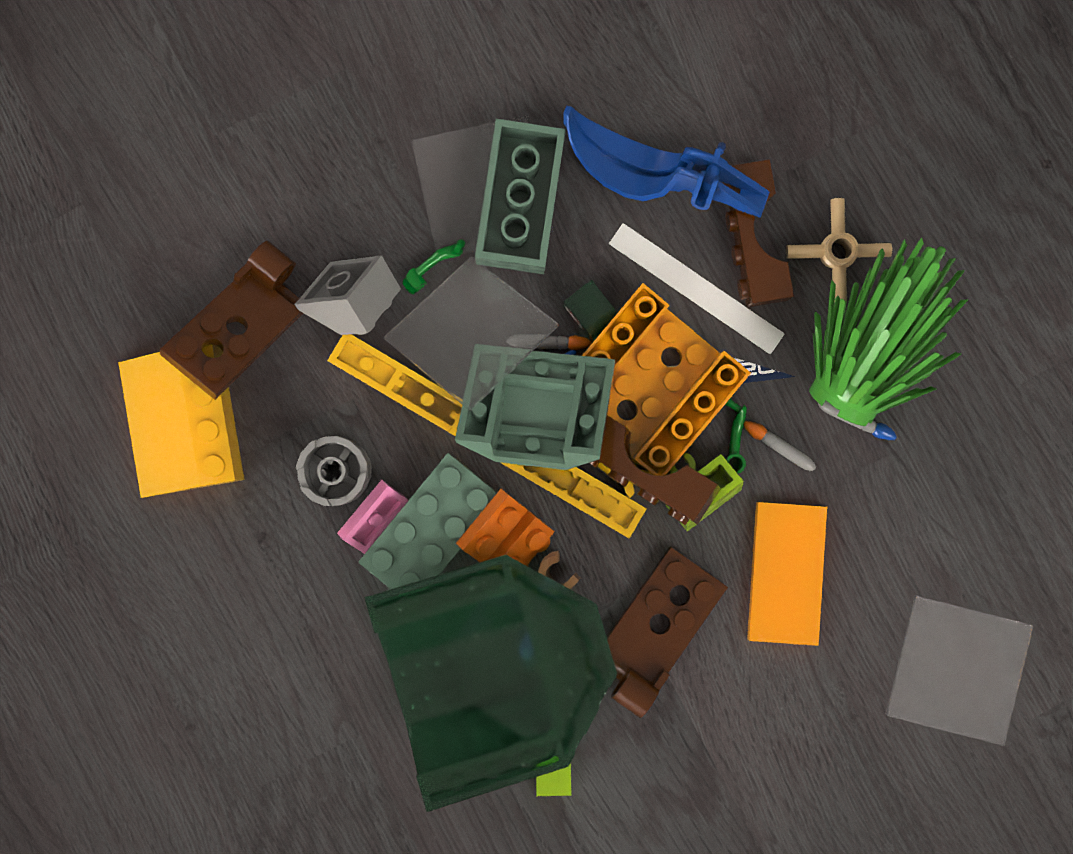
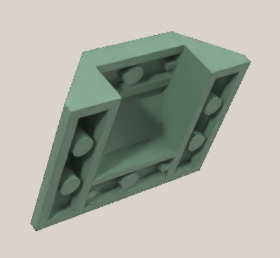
M475 345L455 436L456 443L495 462L568 470L599 460L615 359Z

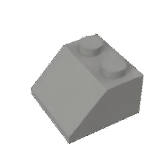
M382 255L333 261L325 267L295 303V306L299 311L340 335H363L375 327V322L391 306L392 300L401 288Z

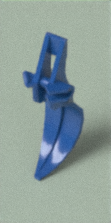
M566 106L563 112L564 125L568 131L572 149L586 171L604 187L625 198L639 201L663 197L669 191L680 192L688 190L692 193L691 204L697 209L707 210L712 200H715L747 214L761 217L770 191L721 158L726 149L724 142H720L717 145L714 154L693 147H686L683 153L662 151L615 133L589 120L573 107ZM721 182L741 189L740 193L738 194L737 192H735L734 190H732L731 188H729Z

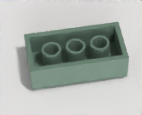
M496 119L475 253L477 265L544 275L566 129Z
M447 453L358 563L413 607L461 548L456 542L498 491L454 455Z

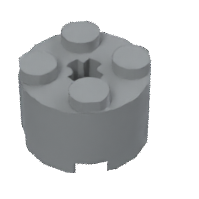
M325 436L310 442L300 453L296 464L298 481L302 492L311 501L323 506H340L358 499L367 489L372 477V465L366 451L357 442L341 436ZM338 462L340 464L339 470L342 473L340 477H334L332 480L330 478L332 472L328 469V466L330 464L336 465Z

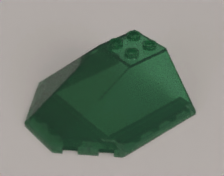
M506 554L364 597L374 633H377L400 702L416 765V778L426 812L569 767L584 734L587 733L600 708L599 705L617 676L596 603Z

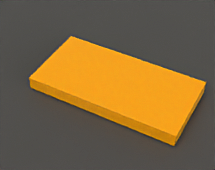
M756 502L747 640L819 646L827 507Z

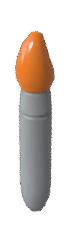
M520 335L509 338L507 344L519 349L568 348L570 350H580L589 347L592 341L577 335L569 337Z
M747 420L744 422L746 431L754 439L762 440L767 446H770V448L804 470L813 471L816 469L815 463L811 458L777 435L767 431L766 427L762 424Z

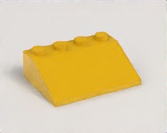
M207 345L202 349L203 353L210 358H216L222 354V350L216 345ZM160 352L118 362L141 498L244 480L229 387L214 400L160 355Z

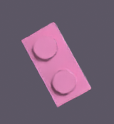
M381 480L337 534L342 540L365 554L409 500L399 491Z

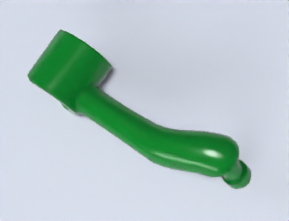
M459 239L456 244L438 249L417 268L410 269L402 281L403 286L413 295L420 291L427 284L422 277L423 274L442 260L461 256L465 241Z
M730 398L725 405L735 410L737 414L731 427L729 455L725 459L728 463L733 457L738 459L739 467L736 470L738 474L746 467V461L740 455V443L747 407L746 405L739 406Z

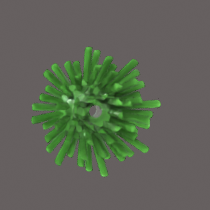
M921 238L906 263L902 266L904 263L903 253L907 247L904 239L890 268L883 271L857 328L855 327L885 256L884 249L882 248L879 251L873 268H869L857 302L859 284L857 282L853 284L846 314L847 302L844 299H840L839 296L835 298L836 284L831 280L827 326L824 336V352L822 351L821 316L817 312L814 314L815 334L813 333L816 378L810 386L809 392L821 406L827 401L833 407L840 410L837 415L838 417L856 425L866 426L868 422L872 423L878 413L936 390L932 386L925 389L915 388L895 397L929 377L934 371L962 354L954 352L943 359V355L933 352L911 368L947 336L946 332H941L938 336L936 335L968 301V299L960 300L952 309V307H947L952 299L950 297L945 298L962 276L964 270L957 271L952 279L944 287H941L931 300L956 258L949 259L943 270L937 273L940 269L939 262L946 252L944 247L940 246L937 250L932 247H926L922 255L916 257L924 245Z

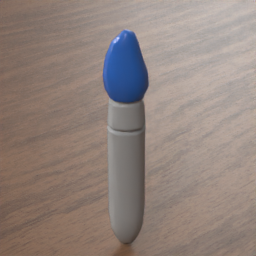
M825 401L823 406L818 403L825 413L863 431L872 433L878 439L895 440L897 438L895 432L886 424L872 421V423L868 422L866 426L856 425L838 417L837 415L840 410L833 407L829 402Z

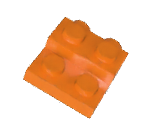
M500 489L456 544L464 552L482 563L490 572L511 586L516 579H521L527 574L528 564L535 555L549 547L550 537L555 531L508 493Z

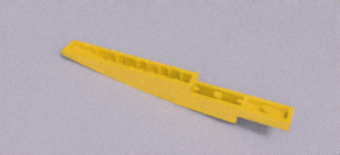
M352 334L342 335L328 358V362L456 436L463 404L462 399ZM501 463L627 538L631 537L647 509L577 467L560 470Z

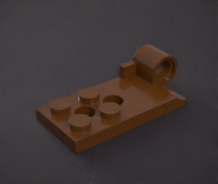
M263 242L251 254L247 263L235 273L234 281L160 348V355L216 400L303 314L295 306L299 297L283 285L293 272L296 263L271 242ZM232 322H239L245 326L246 331L243 334L235 335L230 333L226 326ZM207 345H216L222 350V354L219 357L210 358L203 353L202 349Z
M672 547L668 548L591 658L593 662L619 679L611 694V698L639 718H642L653 705L661 687L670 676L669 671L728 588ZM677 585L685 586L689 593L687 601L680 605L672 603L669 596L671 589ZM664 614L668 617L669 625L664 632L656 633L651 630L650 620L654 615Z

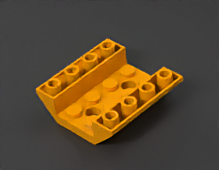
M642 283L582 356L615 359L607 415L627 427L632 433L630 439L632 460L652 475L663 476L672 469L751 372L727 352H718L667 309L670 305ZM673 348L679 353L680 362L676 367H667L663 364L661 355L665 349ZM627 400L634 403L636 415L633 419L623 420L619 417L617 407L621 401Z

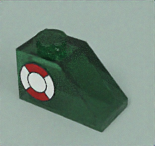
M592 280L563 303L564 309L592 343L617 314L614 307Z

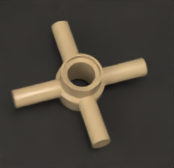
M834 198L830 200L831 234L821 244L786 245V258H820L826 267L832 269V281L836 284L835 298L839 296L840 299H844L847 302L846 268L852 265L856 258L877 257L882 248L885 252L884 257H891L892 244H858L851 234L845 233V199ZM833 243L841 244L846 251L844 259H839L833 255Z

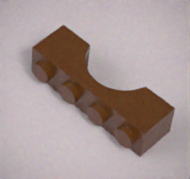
M770 159L732 166L770 191L766 203L776 194ZM721 182L724 185L731 188L732 190H734L735 192H737L738 194L740 193L741 189ZM729 206L730 211L726 212V224L728 231L734 232L736 245L732 246V258L734 265L740 266L742 279H738L737 282L740 299L746 300L747 308L788 301L794 297L788 262L771 257L760 247L754 233V215Z
M607 415L600 459L589 462V464L597 468L599 463L611 469L608 476L625 487L628 482L633 483L640 488L637 495L656 506L658 501L669 506L670 510L667 514L682 524L686 525L690 520L698 525L720 491L718 484L688 465L677 472L663 476L651 475L641 471L634 464L630 453L632 433L627 427Z

